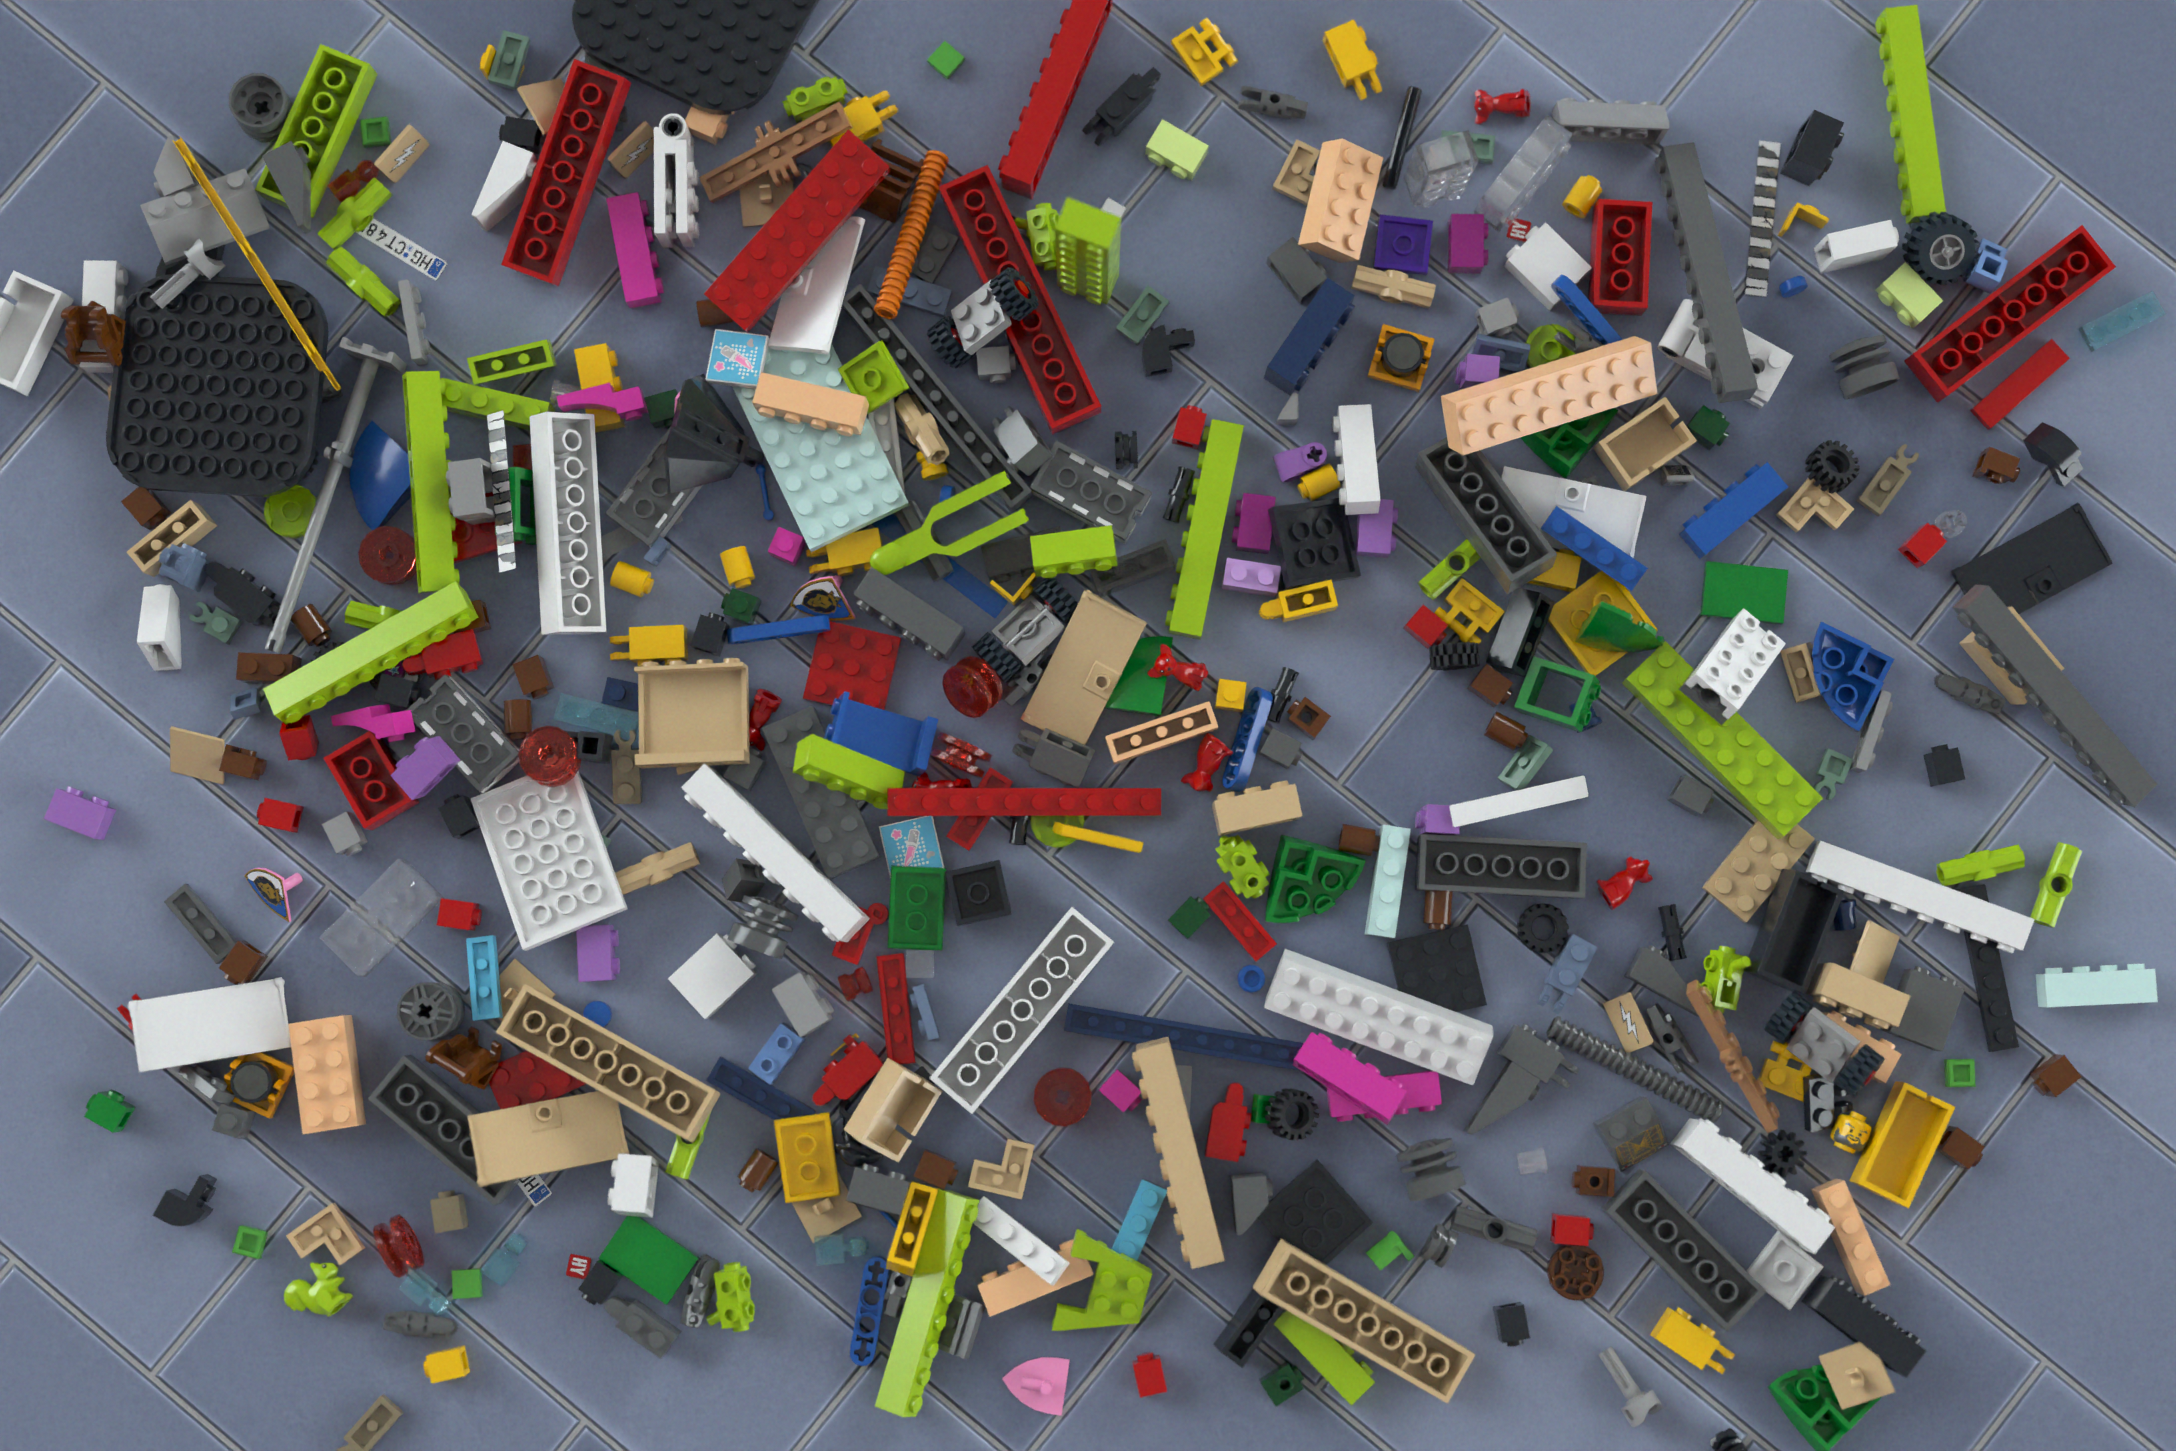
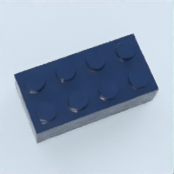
M1327 278L1268 364L1264 379L1290 396L1294 390L1300 392L1308 380L1309 368L1314 370L1321 361L1322 355L1325 352L1323 347L1327 346L1329 348L1340 330L1338 325L1344 326L1352 315L1355 307L1352 302L1355 295Z

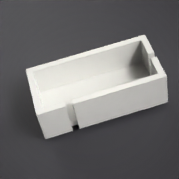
M13 270L3 293L18 302L15 306L0 297V385L28 396L64 322V319L61 318V312L71 306L74 299L62 291Z

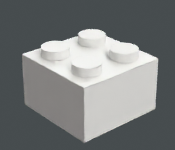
M618 1154V1159L613 1160L611 1176L615 1177L614 1189L610 1188L608 1194V1205H612V1211L624 1216L653 1218L659 1162L655 1158L643 1155Z

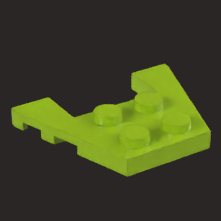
M1076 1229L1071 1248V1257L1095 1261L1098 1264L1086 1308L1057 1303L1052 1321V1331L1139 1323L1152 1277V1269L1122 1252L1119 1254L1113 1251L1102 1241H1095L1086 1236V1233L1082 1230Z

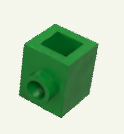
M110 1089L109 1092H98L89 1099L86 1105L88 1110L84 1117L112 1133L121 1132L136 1107L126 1102L123 1094Z

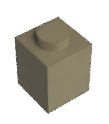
M455 1190L438 1192L439 1198L430 1200L435 1233L469 1227L464 1193L455 1195Z

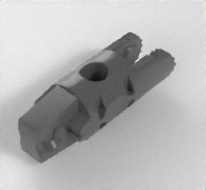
M1242 86L1241 88L1242 96L1260 100V102L1241 99L1237 107L1239 110L1284 119H1291V117L1305 119L1308 102L1295 99V96L1249 86Z
M1571 320L1566 323V327L1577 336L1574 341L1562 332H1558L1554 336L1559 343L1575 354L1604 346L1599 340Z
M1048 646L1026 666L1022 664L1021 668L1006 682L1008 686L1001 693L1000 697L1008 705L1012 706L1020 698L1024 699L1031 692L1030 690L1039 683L1053 655H1049L1040 666L1037 665L1047 652Z
M1942 673L1936 675L1934 680L1936 687L1950 693L1952 699L1966 703L1975 709L1999 714L2006 700L1988 689V687L1974 683L1963 676L1958 679Z
M1659 1003L1649 1007L1646 1010L1652 1020L1649 1026L1676 1072L1684 1071L1683 1064L1675 1053L1680 1048L1692 1066L1699 1063L1671 1013L1666 1015ZM1667 1033L1672 1034L1673 1037H1674V1040L1668 1039L1667 1036H1666V1034H1667Z
M703 1254L699 1258L685 1296L680 1323L688 1327L699 1328L714 1291V1273L720 1269L719 1261L714 1258L712 1259L707 1254Z
M895 1271L892 1272L884 1299L888 1300L885 1315L894 1318L899 1317L902 1306L905 1305L912 1276ZM904 1278L905 1284L900 1287L899 1281Z
M408 1310L386 1312L383 1329L403 1334L404 1336L433 1338L434 1335L445 1336L447 1334V1336H452V1334L457 1332L458 1325L451 1318L437 1317L436 1313H420Z

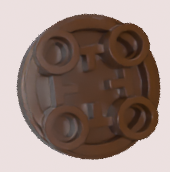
M1564 1245L1552 1254L1548 1262V1280L1552 1288L1567 1299H1589L1595 1295L1603 1282L1604 1267L1602 1259L1587 1246Z

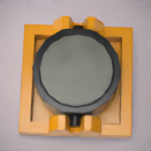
M1383 324L1367 377L1419 392L1435 339Z
M264 1052L238 1056L230 1064V1072L224 1076V1081L228 1084L226 1089L235 1095L232 1101L269 1119L273 1118L294 1074V1066Z

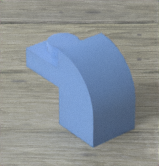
M1983 238L1979 242L1980 247L1976 249V252L1979 253L1978 259L1974 258L1972 261L1975 266L1973 269L1968 268L1966 270L1968 275L1963 278V281L1987 293H1991L2002 279L2008 260L2004 259L2008 249Z

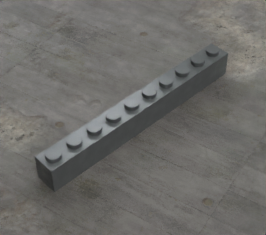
M1692 142L1663 146L1658 157L1655 159V169L1661 176L1662 196L1667 199V216L1669 221L1673 223L1674 243L1676 246H1679L1681 254L1680 267L1686 273V290L1688 295L1692 297L1693 317L1695 320H1698L1700 328L1698 332L1699 341L1701 344H1704L1706 352L1705 365L1707 369H1710L1712 375V392L1717 394L1719 403L1751 399L1758 389L1695 144Z
M859 284L844 296L843 310L872 345L878 341L884 342L907 382L909 390L916 396L927 412L932 414L937 424L984 480L1000 472H1006V476L1011 484L994 493L1011 513L1016 511L1033 497L1031 489L1009 465L1003 455L890 319L883 318L875 313L874 306L877 303L866 289Z
M1975 584L1952 607L1958 614V621L1973 631L1976 642L1991 652L1993 662L2009 673L2008 679L2027 694L2025 696L2026 700L2032 706L2039 708L2043 713V720L2051 727L2056 728L2060 733V740L2065 745L2074 749L2077 753L2075 755L2077 760L2092 770V777L2110 791L2109 797L2116 804L2135 807L2157 785L2154 779L1989 586Z

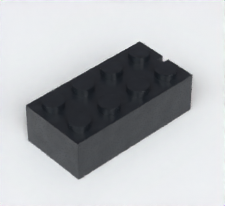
M1782 869L1748 956L1751 960V965L1744 968L1743 971L1786 990L1805 994L1844 891L1823 881H1818V879L1798 870Z
M1820 1275L1801 1302L1854 1343L1860 1342L1882 1360L1884 1366L1889 1370L1907 1378L1926 1352L1919 1345L1921 1340L1908 1330L1905 1331L1900 1327L1896 1328L1899 1323L1886 1313L1883 1314L1878 1310L1874 1311L1876 1305L1866 1297L1859 1296L1855 1292L1852 1294L1851 1291L1854 1288L1844 1280L1837 1279L1833 1275L1830 1278Z

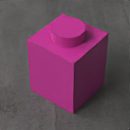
M778 527L768 553L772 557L796 567L806 541L804 537Z
M1118 1069L1099 1088V1091L1123 1113L1127 1108L1132 1112L1142 1101L1139 1097L1141 1090Z

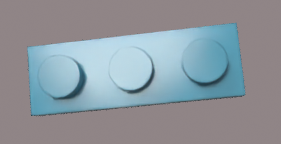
M496 936L467 938L473 1021L503 1018Z
M1144 1179L1141 1180L1112 1246L1113 1251L1119 1254L1122 1252L1132 1259L1138 1260L1165 1198L1167 1189Z

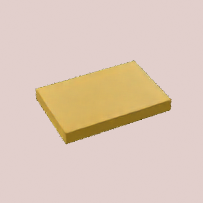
M1054 821L1052 831L1061 836L1137 853L1142 852L1143 842Z
M830 1113L774 1120L785 1203L840 1196L841 1191Z

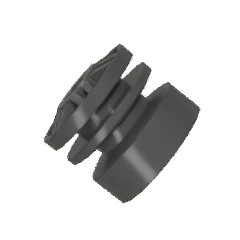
M251 73L241 77L232 86L229 93V107L234 118L250 138L259 142L277 141L293 106L282 85L272 76L264 73Z
M1884 335L1854 340L1829 355L1832 363L1842 362L1834 367L1835 373H1849L1848 376L1838 382L1844 399H1853L1873 393L1900 380L1894 362H1880L1881 359L1890 353L1889 348L1878 349L1887 343Z
M744 895L742 902L752 905V911L739 908L738 912L748 918L747 924L734 922L728 940L763 954L782 959L788 942L778 936L779 930L792 932L794 928L782 924L783 920L786 918L796 922L799 915L794 914L786 906L766 898Z
M421 982L413 985L402 994L397 1005V1019L401 1028L409 1036L418 1040H440L451 1036L460 1028L465 1017V1004L462 996L454 987L445 983ZM425 1006H432L431 1016H424Z
M1452 1138L1425 1140L1413 1144L1405 1151L1396 1154L1398 1162L1411 1160L1410 1164L1400 1168L1401 1172H1414L1416 1176L1405 1183L1410 1201L1428 1199L1466 1185L1461 1166L1447 1167L1446 1162L1457 1156L1456 1152L1443 1153L1442 1151L1454 1145Z

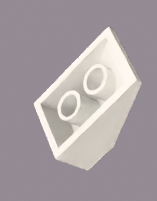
M504 141L502 142L471 214L483 230L489 231L524 201L538 162L533 152Z

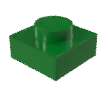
M1253 1094L1250 1122L1271 1123V1121L1265 1120V1115H1270V1111H1266L1265 1108L1272 1105L1268 1101L1270 1097L1276 1098V1096Z

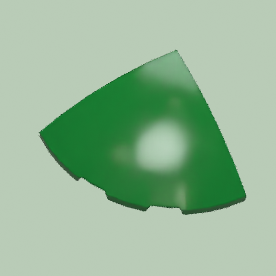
M1616 408L1608 409L1520 438L1540 459L1566 479L1594 446L1619 410Z
M1601 601L1591 609L1588 619L1582 623L1575 642L1606 651L1641 652L1655 650L1659 646H1663L1665 639L1659 635L1656 638L1657 630L1649 624L1640 621L1635 624L1632 622L1633 618L1630 613Z
M1152 636L1138 640L1104 709L1161 716L1167 676L1154 678L1150 677L1147 672L1154 667L1157 657L1161 654L1160 645L1166 644L1171 649L1173 637Z
M1281 835L1270 879L1265 920L1274 923L1298 922L1301 917L1313 913L1319 915L1336 904L1335 900L1345 890L1350 891L1363 870L1366 862L1365 859L1324 845Z
M1814 1365L1812 1368L1801 1370L1794 1369L1783 1374L1768 1386L1785 1415L1816 1451H1829L1882 1398H1875L1842 1409L1823 1365Z

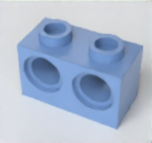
M780 1023L748 1069L768 1084H774L806 1038L800 1037L787 1024Z

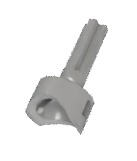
M197 239L184 251L189 263L150 296L162 309L195 280L199 273L211 279L226 266L222 261L211 259L205 255L203 242L200 239Z
M1612 1346L1598 1354L1618 1384L1621 1392L1628 1399L1627 1405L1621 1408V1411L1633 1428L1643 1423L1647 1414H1654L1664 1408L1652 1389L1646 1393L1645 1391L1640 1392L1639 1387Z

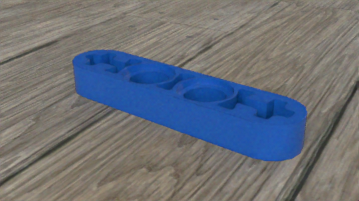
M1561 274L1551 284L1553 291L1593 337L1604 345L1623 340L1571 279Z
M814 616L727 629L728 644H744L830 631L829 616Z
M1260 687L1253 688L1247 697L1231 748L1233 754L1229 755L1223 774V786L1235 792L1242 791L1248 782L1272 705L1273 697L1271 692Z
M881 1256L871 1257L864 1266L850 1348L851 1360L859 1366L870 1364L876 1354L885 1301L884 1297L890 1271L886 1269L887 1260ZM876 1261L880 1262V1267L884 1268V1272H880L877 1282H883L882 1287L877 1284H866L867 1279L873 1280L874 1272L869 1270V1266H874ZM875 1289L879 1292L880 1300L877 1304L871 1305L865 1301L864 1294L867 1290ZM864 1317H871L875 1321V1329L871 1332H864L860 1328V1320ZM857 1335L864 1338H874L873 1342L867 1341L866 1350L870 1352V1355H866L864 1360L859 1359L860 1355L855 1353V1349L861 1348L863 1340H857Z

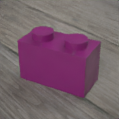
M1451 214L1448 220V273L1480 274L1483 267L1488 265V249H1484V239H1488L1489 227L1488 223H1484V214Z
M1243 493L1242 500L1236 501L1235 516H1240L1239 527L1234 526L1232 533V543H1237L1236 551L1269 553L1272 526L1268 509L1275 507L1276 497Z

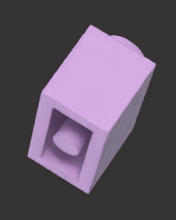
M1227 558L1222 589L1275 597L1278 590L1281 566Z

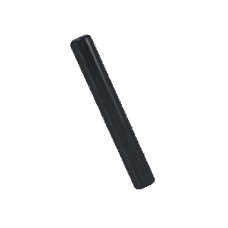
M1409 86L1382 184L1387 189L1395 190L1399 181L1422 90L1418 87Z

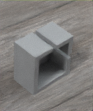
M481 458L448 462L449 471L446 472V480L451 488L449 509L453 517L470 524L495 522L494 497H485V493L493 492L491 463Z
M799 972L771 989L800 1037L809 1035L834 1019L831 1015L834 1012L832 1005L827 998H820L817 992L820 988L818 982L812 974L807 975L806 972Z

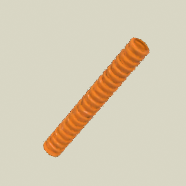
M937 150L926 152V158L923 161L921 173L918 176L919 180L916 182L914 194L908 206L909 209H907L904 223L898 235L899 238L896 241L897 245L894 247V253L891 256L892 260H890L886 271L887 275L884 277L882 289L876 300L877 304L874 306L875 313L886 319L897 317V311L900 308L899 303L902 302V296L905 293L907 281H909L910 273L913 269L912 266L915 263L914 259L917 257V252L925 233L924 230L927 227L929 215L932 212L931 208L934 206L939 186L942 183L941 179L944 177L946 165L949 162V158Z

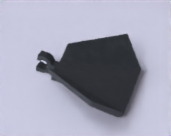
M704 374L687 379L682 385L663 453L668 494L729 479L739 463L744 462L746 465L754 467L756 463L761 464L765 454L748 446L750 438L745 436L743 428L711 383L705 380L706 376Z

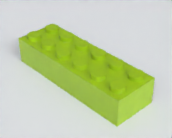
M320 44L273 148L274 150L292 141L297 148L303 147L308 155L310 162L306 164L311 172L312 219L378 75L369 63ZM266 165L255 191L264 199L288 208Z

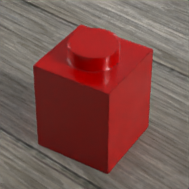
M1187 405L1186 408L1180 407L1172 443L1198 450L1207 414L1202 413V409L1196 406Z
M1926 523L1920 526L1897 550L1916 568L1925 565L1947 541L1943 538L1944 534L1937 526Z
M1423 604L1403 629L1428 649L1432 644L1439 645L1447 636L1444 630L1448 624Z
M311 715L302 716L300 720L287 725L282 722L279 734L288 761L296 759L307 760L315 757L319 740Z
M264 798L263 803H260L257 810L258 824L298 833L304 806Z
M441 898L436 926L475 931L476 926L480 925L482 910L479 909L478 903Z
M1552 1213L1551 1242L1555 1244L1588 1246L1589 1240H1592L1594 1235V1224L1590 1223L1589 1217Z
M1153 1352L1137 1355V1360L1132 1361L1140 1398L1167 1392L1160 1356H1154Z

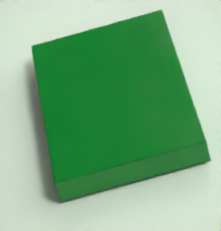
M1712 561L1705 562L1700 616L1733 619L1744 608L1762 623L1783 624L1788 570Z
M891 865L887 948L943 950L946 868Z
M627 1216L599 1256L600 1260L666 1305L669 1304L700 1258L649 1222L637 1216Z

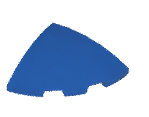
M372 420L359 437L354 449L350 468V487L359 514L367 526L376 534L411 498L408 453Z
M1820 622L1812 648L1813 675L1817 688L1830 707V710L1846 725L1859 732L1884 684L1883 681L1894 658L1871 648V645L1824 622Z

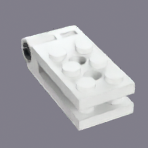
M672 113L661 119L659 127H654V234L662 248L673 247V239H677V237H679L684 247H695V238H699V224L695 222L694 212H699L698 196H695L694 186L699 185V175L694 165V139L684 118ZM673 169H676V196H673ZM673 213H676V222L673 220Z
M1684 299L1657 348L1667 358L1711 381V371L1705 365L1706 352L1704 344H1701L1699 341L1698 332L1700 328L1698 320H1695L1692 314L1693 301ZM1743 328L1752 366L1757 369L1755 378L1758 389L1751 399H1746L1745 401L1761 409L1771 398L1793 355Z

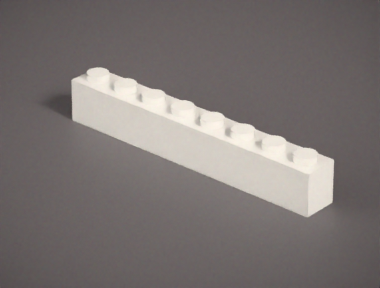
M1816 841L1805 871L1812 874L1811 877L1818 879V881L1825 883L1831 881L1838 884L1837 888L1846 893L1853 894L1854 890L1865 894L1863 899L1880 904L1882 900L1890 903V909L1906 914L1907 910L1917 913V919L1930 924H1933L1934 920L1944 923L1943 928L1958 934L1961 930L1971 933L1970 938L1985 944L1987 940L1998 943V949L2012 954L2014 949L2023 951L2035 920L1823 841Z

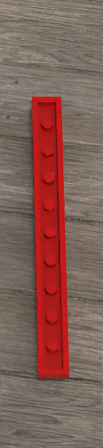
M887 788V816H1161V788Z

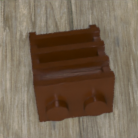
M877 139L871 146V150L875 154L912 171V173L883 160L890 166L891 171L889 175L906 183L887 175L859 208L895 224L900 216L903 199L919 175L924 159L921 158L917 162L882 146L883 140Z

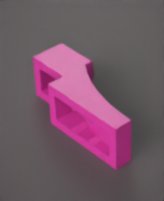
M610 383L556 396L558 405L563 412L579 409H601L615 412L621 419L626 418V421L640 419L642 414L648 413L644 394L639 386L615 392L613 386Z
M389 704L366 707L331 716L333 727L341 725L361 727L373 732L376 739L388 737V742L404 740V734L415 732L411 710L391 713Z

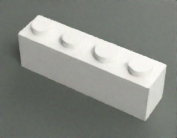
M84 260L82 306H87L91 301H95L105 306L107 314H114L120 318L122 309L127 302L126 296H124V289L128 284V272L125 267L117 261ZM84 340L80 351L106 352L98 347L96 340ZM81 362L79 366L89 373H113L114 368L110 363Z
M1371 404L1338 406L1337 416H1333L1332 425L1333 433H1338L1339 439L1335 440V456L1340 457L1341 464H1337L1338 481H1343V488L1339 489L1340 505H1345L1346 515L1378 513L1380 491Z

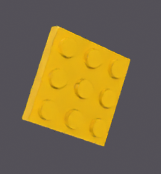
M1602 570L1553 606L1548 619L1551 627L1584 671L1595 676L1628 653L1606 651L1575 642L1582 623L1588 619L1591 609L1598 603L1604 601L1632 615L1633 623L1644 622L1658 631L1628 589Z

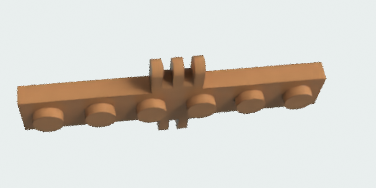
M837 102L784 132H781L779 127L774 129L770 120L764 123L768 131L766 134L760 125L755 127L759 137L755 139L756 147L699 177L709 200L715 203L770 173L777 187L783 185L779 177L780 174L783 175L787 183L792 180L789 169L792 170L796 178L801 176L795 161L796 158L853 128L843 105Z
M1698 979L1688 983L1686 995L1720 1051V1060L1722 1063H1725L1727 1072L1731 1073V1079L1733 1082H1738L1766 1132L1769 1133L1776 1130L1778 1118L1780 1117L1779 1111L1773 1102H1768L1765 1096L1766 1089L1762 1081L1754 1078L1751 1072L1753 1071L1751 1062L1747 1056L1742 1055V1049L1736 1036L1733 1033L1729 1034L1725 1028L1726 1021L1722 1012L1719 1009L1715 1010L1711 1004L1713 999L1706 986L1702 987Z

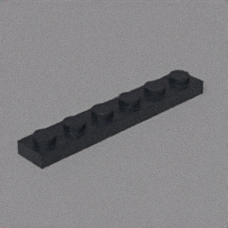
M1985 884L1955 889L1956 891L1989 902ZM1964 931L1988 1051L1995 1052L2017 1048L2019 1044L2000 953L1997 948L1998 943L1987 940L1986 944L1970 938L1971 933Z

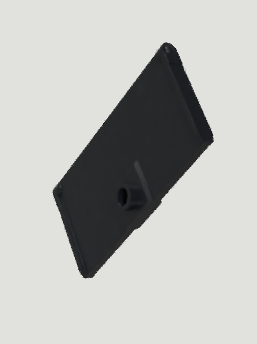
M2076 503L2065 511L1967 564L1953 569L1951 573L1964 595L1975 584L1989 586L2006 607L2012 606L2018 614H2021L2113 563L2086 517L2083 508L2079 503Z

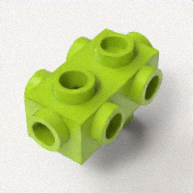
M823 77L815 82L816 85L808 88L801 86L793 89L790 95L786 96L787 100L782 101L788 117L793 115L796 123L837 102H840L842 105L846 104L844 95L848 94L843 79L837 80V77L831 79L830 77Z
M1041 203L1035 205L1036 209L1026 211L1027 219L1016 217L1014 222L1018 229L1027 230L1034 264L1044 267V270L1057 269L1055 227L1060 215L1057 213V210L1052 209L1051 203Z
M1238 834L1234 837L1222 836L1219 839L1220 846L1215 848L1220 857L1216 862L1224 874L1230 873L1232 880L1229 881L1231 887L1237 895L1242 893L1246 899L1250 896L1251 898L1261 896L1266 890L1265 887L1269 885L1266 877L1270 873L1262 861L1257 863L1253 856L1257 854L1254 846L1249 839L1244 842Z
M1719 946L1718 950L1710 949V954L1705 957L1703 963L1706 970L1705 982L1701 983L1702 987L1706 986L1713 999L1711 1004L1714 1009H1719L1722 1014H1724L1725 1009L1736 1011L1743 970L1751 965V960L1748 956L1735 954V948Z
M740 1262L724 1264V1269L714 1273L718 1299L716 1306L718 1310L708 1315L706 1320L710 1326L721 1321L722 1329L732 1328L733 1332L749 1330V1323L754 1321L753 1316L755 1313V1305L750 1296L751 1277L747 1272V1267L741 1266Z

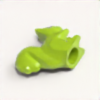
M311 1262L310 1267L316 1275L317 1281L311 1285L302 1279L293 1280L285 1289V1304L293 1311L298 1310L302 1312L305 1308H308L315 1314L332 1316L339 1312L353 1298V1295L339 1291L338 1287L345 1278H334L338 1272L336 1264Z

